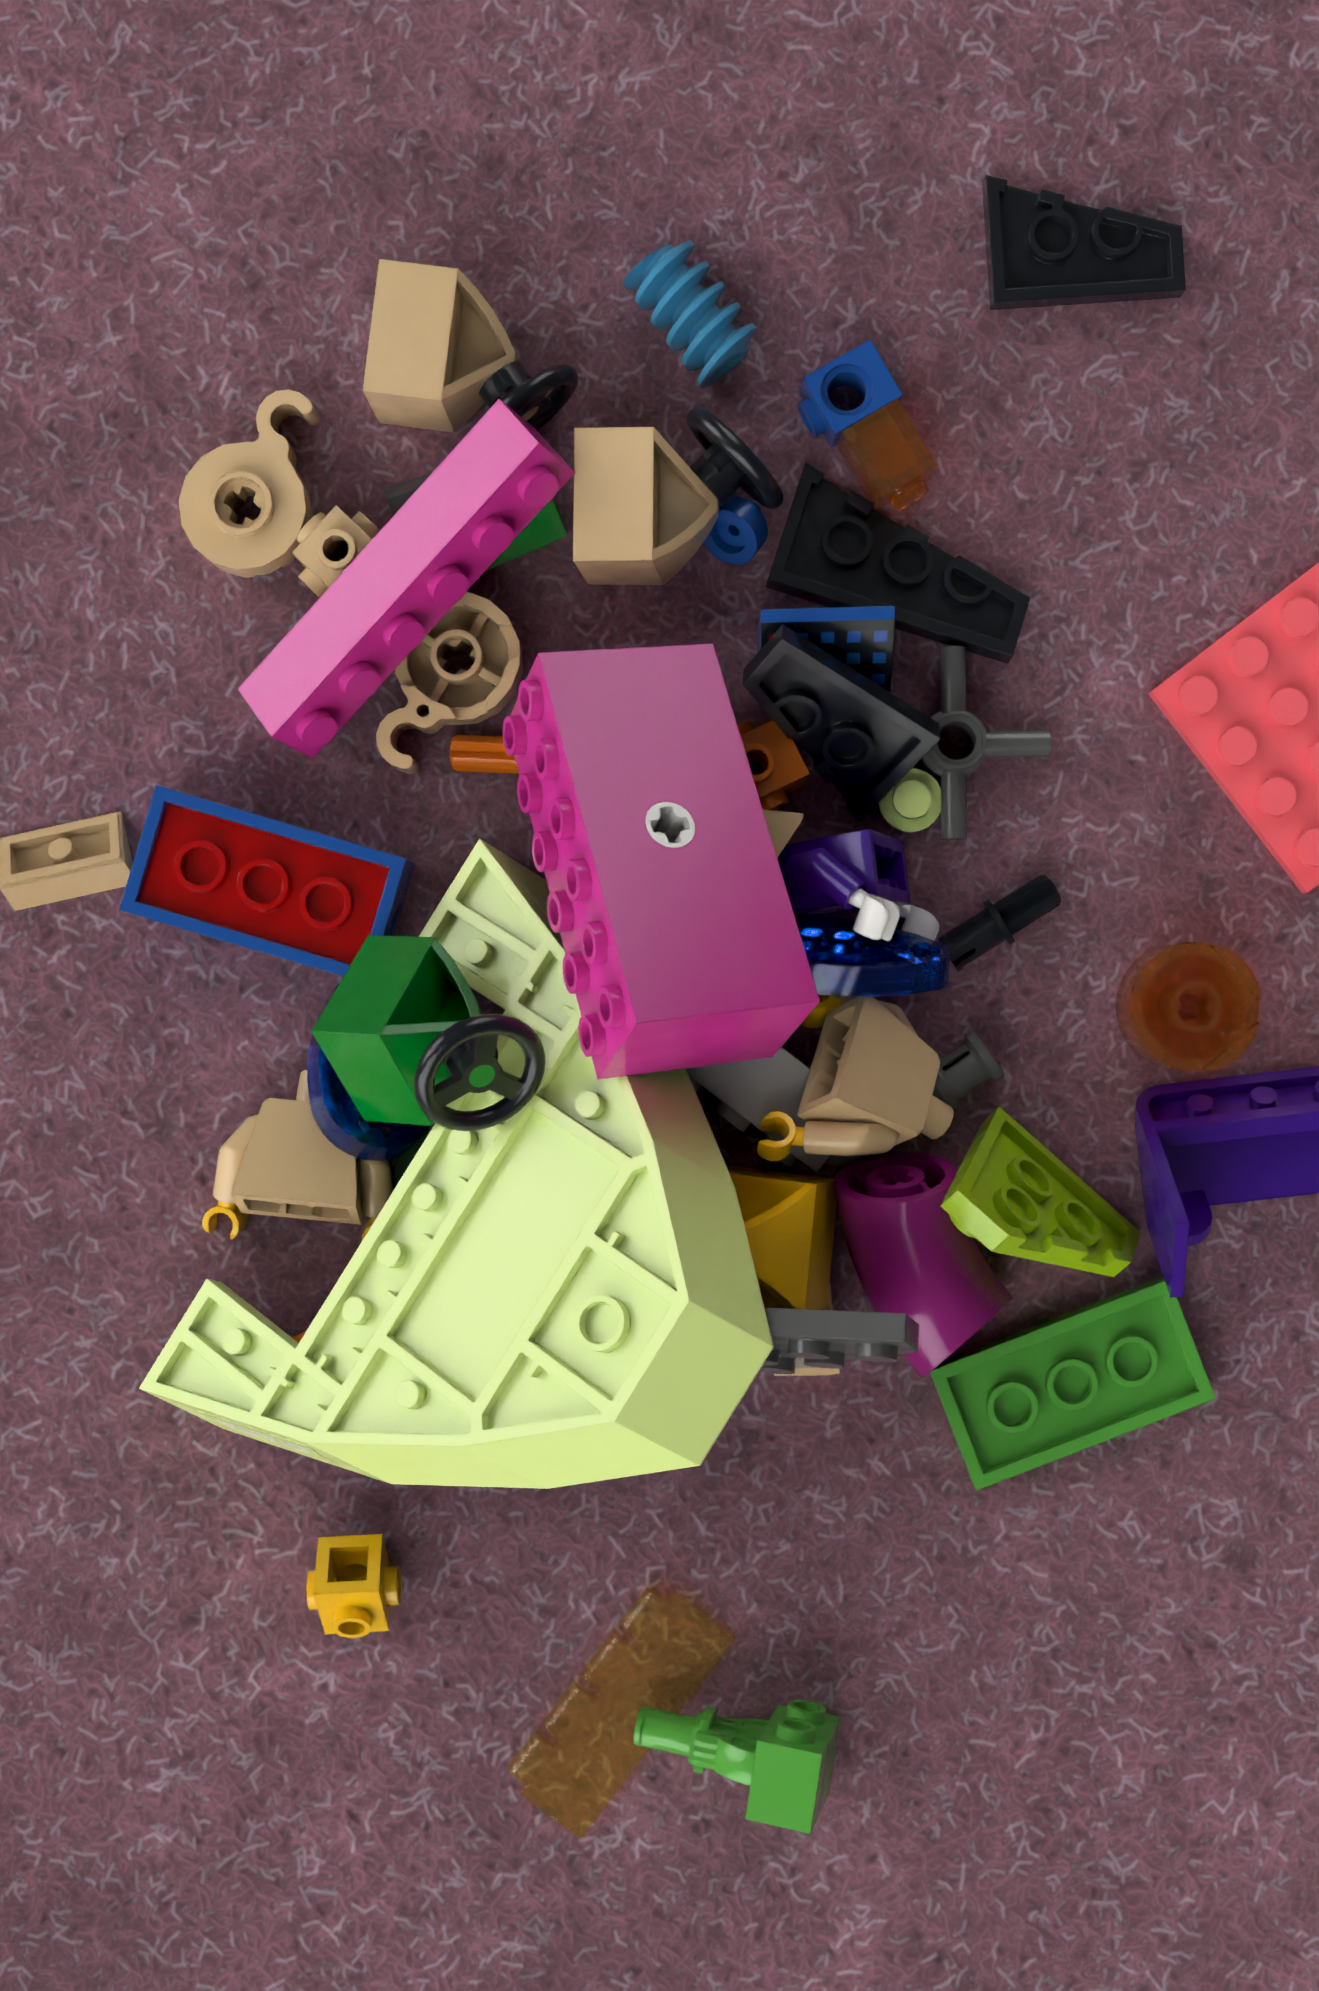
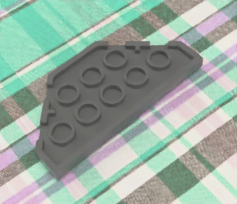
M765 1308L774 1348L761 1367L760 1372L794 1374L795 1364L838 1369L844 1368V1361L857 1359L870 1362H896L898 1354L918 1352L919 1324L906 1313Z

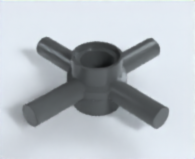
M945 646L940 648V712L933 715L931 719L939 723L940 730L944 728L961 730L968 738L969 752L964 759L952 760L941 753L936 743L922 757V760L933 773L941 776V840H966L967 775L974 772L983 763L986 756H1050L1052 741L1050 730L986 731L983 723L975 715L966 711V647Z

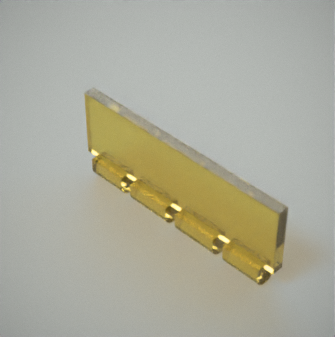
M649 1586L646 1587L620 1621L623 1628L637 1638L635 1642L631 1645L615 1631H612L581 1671L584 1678L598 1688V1690L593 1695L578 1682L574 1681L543 1720L545 1728L559 1739L557 1743L553 1744L541 1733L535 1731L508 1766L510 1773L524 1784L520 1789V1795L579 1838L584 1835L650 1749L634 1745L636 1720L642 1706L645 1705L678 1713L735 1639L732 1634L675 1590L666 1600L657 1595Z

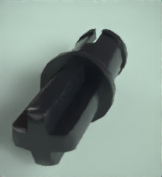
M1039 875L994 904L989 899L984 901V910L936 938L959 972L965 965L1005 940L1009 945L1014 943L1015 940L1012 935L1057 908L1061 903V896L1053 882L1046 875Z

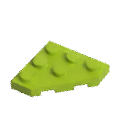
M999 1106L981 1124L941 1204V1207L949 1214L953 1224L963 1234L971 1238H977L991 1252L1115 1277L1132 1262L1141 1234L1135 1226Z

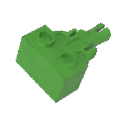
M800 1699L790 1700L788 1706L778 1705L769 1720L717 1716L718 1709L707 1706L704 1712H698L696 1717L650 1706H642L636 1720L634 1745L689 1757V1764L694 1765V1772L703 1774L708 1768L730 1780L749 1785L750 1790L745 1819L811 1834L830 1793L841 1716L827 1714L826 1708L819 1703Z

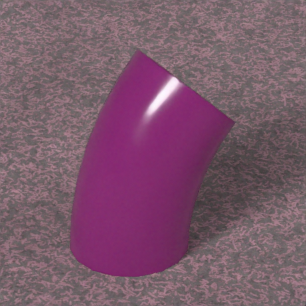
M894 1152L877 1154L850 1163L843 1167L834 1177L840 1221L852 1262L875 1312L906 1313L919 1324L918 1352L906 1353L903 1356L922 1379L992 1319L1013 1299V1296L994 1273L975 1238L963 1234L953 1224L949 1214L941 1207L957 1174L956 1167L944 1158L927 1153Z

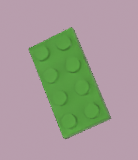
M1163 1276L944 1360L929 1372L976 1491L1216 1399L1177 1297L1170 1298Z

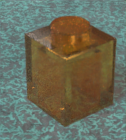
M898 398L842 431L838 443V448L870 502L875 504L874 508L876 511L889 503H892L895 510L899 511L911 505L929 491L925 482L931 479L937 464Z

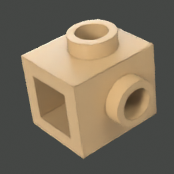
M337 505L327 515L323 512L316 514L300 530L296 539L300 544L292 552L305 567L298 578L320 598L377 535L380 529L360 511L350 519ZM343 542L348 543L349 550L344 559L340 561L328 559Z

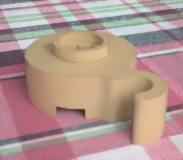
M287 389L275 391L268 395L259 405L256 423L259 437L256 441L223 444L201 456L185 476L179 497L181 526L193 547L223 572L250 578L256 575L270 574L281 567L291 564L296 558L292 552L300 544L296 540L303 526L313 517V511L311 509L310 494L296 471V453L286 438L279 434L278 429L283 419L288 416L296 415L302 417L309 425H316L319 422L320 417L310 400L300 392ZM253 496L254 504L261 510L259 516L254 521L245 517L243 525L236 524L238 515L233 511L235 504L239 500L246 501L247 497Z
M466 591L464 596L453 605L422 639L420 644L395 669V674L408 699V703L404 708H399L387 714L380 722L376 733V741L381 756L397 770L407 774H414L419 770V764L410 755L399 753L397 741L403 731L418 729L427 734H434L447 725L477 724L500 713L515 696L524 672L522 645L508 616L489 599ZM464 645L473 648L469 656L474 663L468 671L460 669L456 674L446 672L450 664L443 657L449 648L457 652Z

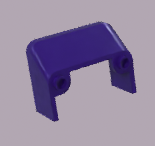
M1319 1066L1152 1086L1138 1096L1135 1106V1132L1146 1225L1170 1298L1184 1296L1187 1247L1202 1242L1209 1235L1212 1226L1210 1206L1319 1193Z

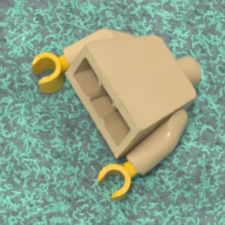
M820 978L814 979L820 1002L801 1025L808 1028H820L822 1026L823 1028L797 1113L798 1117L806 1121L805 1127L795 1126L792 1118L786 1113L780 1111L770 1112L761 1120L760 1130L778 1132L785 1139L782 1141H759L757 1153L768 1161H780L790 1154L792 1146H803L806 1154L836 1156L887 1153L897 1144L917 1137L920 1133L932 1140L941 1137L951 1125L954 1111L951 1106L932 1095L940 1067V1060L938 1054L919 1038L902 1008L895 1004L876 1000L868 993L861 996L846 993L843 998L836 997L835 988L830 982Z
M304 1070L300 1072L296 1100L265 1099L259 1114L247 1117L220 1147L213 1188V1196L218 1200V1204L207 1211L202 1220V1226L207 1233L211 1234L215 1230L218 1213L228 1215L233 1223L230 1233L231 1240L245 1230L248 1224V1214L362 1225L364 1213V1215L370 1217L362 1234V1240L364 1239L393 1192L392 1170L375 1132L371 1128L359 1123L355 1108L348 1105L334 1104L338 1080L335 1075L321 1070Z

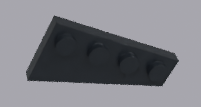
M805 463L766 588L829 608L894 606V628L949 646H964L968 652L1006 664L1010 662L1015 651L1030 597L959 555L954 558L929 543V536L909 524L904 528L874 510V503L854 491H851L850 494L844 492L824 480V473Z

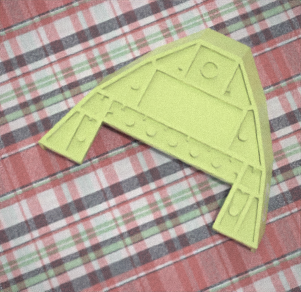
M479 838L419 937H435L452 957L471 988L505 1009L503 1015L512 1016L525 1022L537 1033L544 1048L546 1063L542 1081L532 1099L508 1120L483 1130L456 1131L444 1128L436 1123L434 1124L299 1343L224 1283L206 1279L139 1389L222 1429L390 1484L551 1489L701 1466L774 1348L736 1187L686 1068L597 1080L592 1056H585L581 1049L578 1034L581 1013L576 994H570L564 983L563 958L565 951L560 932H554L549 924L547 900L550 892L547 881ZM498 1035V1063L503 1071L521 1078L525 1067V1055L522 1048L513 1039ZM491 1090L483 1093L469 1092L446 1106L460 1111L479 1110L497 1103L504 1096Z

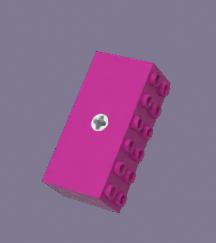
M713 643L538 653L527 679L522 680L519 685L518 699L511 715L506 716L504 719L502 730L503 743L509 756L514 755L519 771L517 782L519 806L523 813L530 814L534 830L532 839L533 861L536 869L539 872L545 873L550 892L547 900L549 924L554 932H560L565 951L563 958L564 983L570 994H576L581 1013L578 1026L579 1041L585 1056H592L597 1080L773 1057L818 1005L820 1000Z

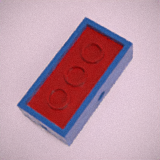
M156 785L119 910L344 977L368 935H395L416 863L406 858Z

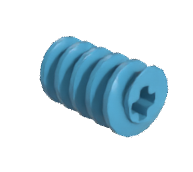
M688 240L674 247L666 245L645 257L625 276L622 285L626 290L638 289L635 302L641 310L654 309L650 322L656 330L670 329L667 334L666 343L672 351L687 348L681 361L687 371H696L703 368L697 380V384L703 389L711 386L745 358L749 351L747 344L756 332L757 327L753 322L737 329L731 325L742 307L738 302L719 309L716 303L725 291L726 286L722 281L706 288L701 285L711 266L707 261H703L688 268L685 262L695 248L693 242Z

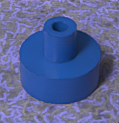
M734 496L723 508L719 506V517L703 542L707 550L714 557L727 564L742 565L749 562L764 545L768 536V527L761 508L756 502Z

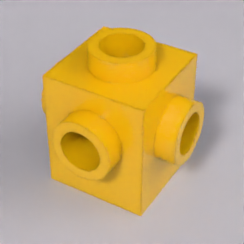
M383 1534L318 1537L315 1570H309L307 1575L309 1610H318L325 1635L337 1634L345 1638H360L370 1632L389 1631L390 1607L401 1604L402 1577L399 1565L390 1566Z

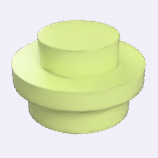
M912 768L879 802L881 815L891 827L902 832L912 833L926 829L935 822L941 812V788L938 782L927 772Z

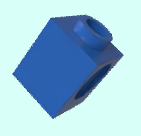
M870 339L804 377L800 391L803 400L797 403V409L809 433L814 438L824 434L830 447L833 448L897 411L903 394ZM837 387H850L859 394L862 404L854 410L843 411L833 406L828 398V393Z

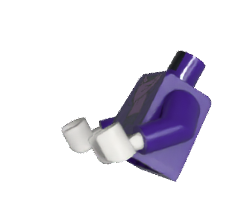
M867 829L787 844L778 856V863L794 915L820 917L859 911L853 930L870 939L879 940L882 938L886 941L892 939L899 918L902 917L905 921L898 938L925 950L931 949L939 931V922L930 912L911 905L904 841Z

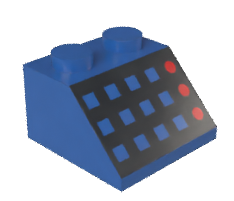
M894 606L761 610L757 627V653L783 624L891 692L895 625Z

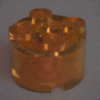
M1183 942L1159 946L1139 957L1129 967L1121 980L1115 999L1117 1022L1124 1039L1141 1058L1165 1069L1202 1072L1222 1068L1235 1061L1248 1049L1256 1036L1259 1026L1257 1021L1261 997L1259 985L1253 972L1235 953L1224 947L1209 943ZM1181 995H1194L1197 999L1190 1007L1195 1015L1194 1019L1180 1018L1178 1012L1182 1007L1179 1001Z

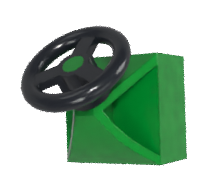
M368 935L311 1031L364 1121L432 1126L435 1122L444 1128L456 1131L483 1130L508 1120L526 1106L536 1093L545 1071V1052L537 1033L525 1022L515 1017L503 1014H483L465 977L452 957L435 937ZM498 1035L513 1039L522 1048L525 1055V1067L521 1078L503 1071L498 1063ZM491 1090L504 1096L497 1103L479 1110L460 1111L446 1106L469 1092L483 1093Z

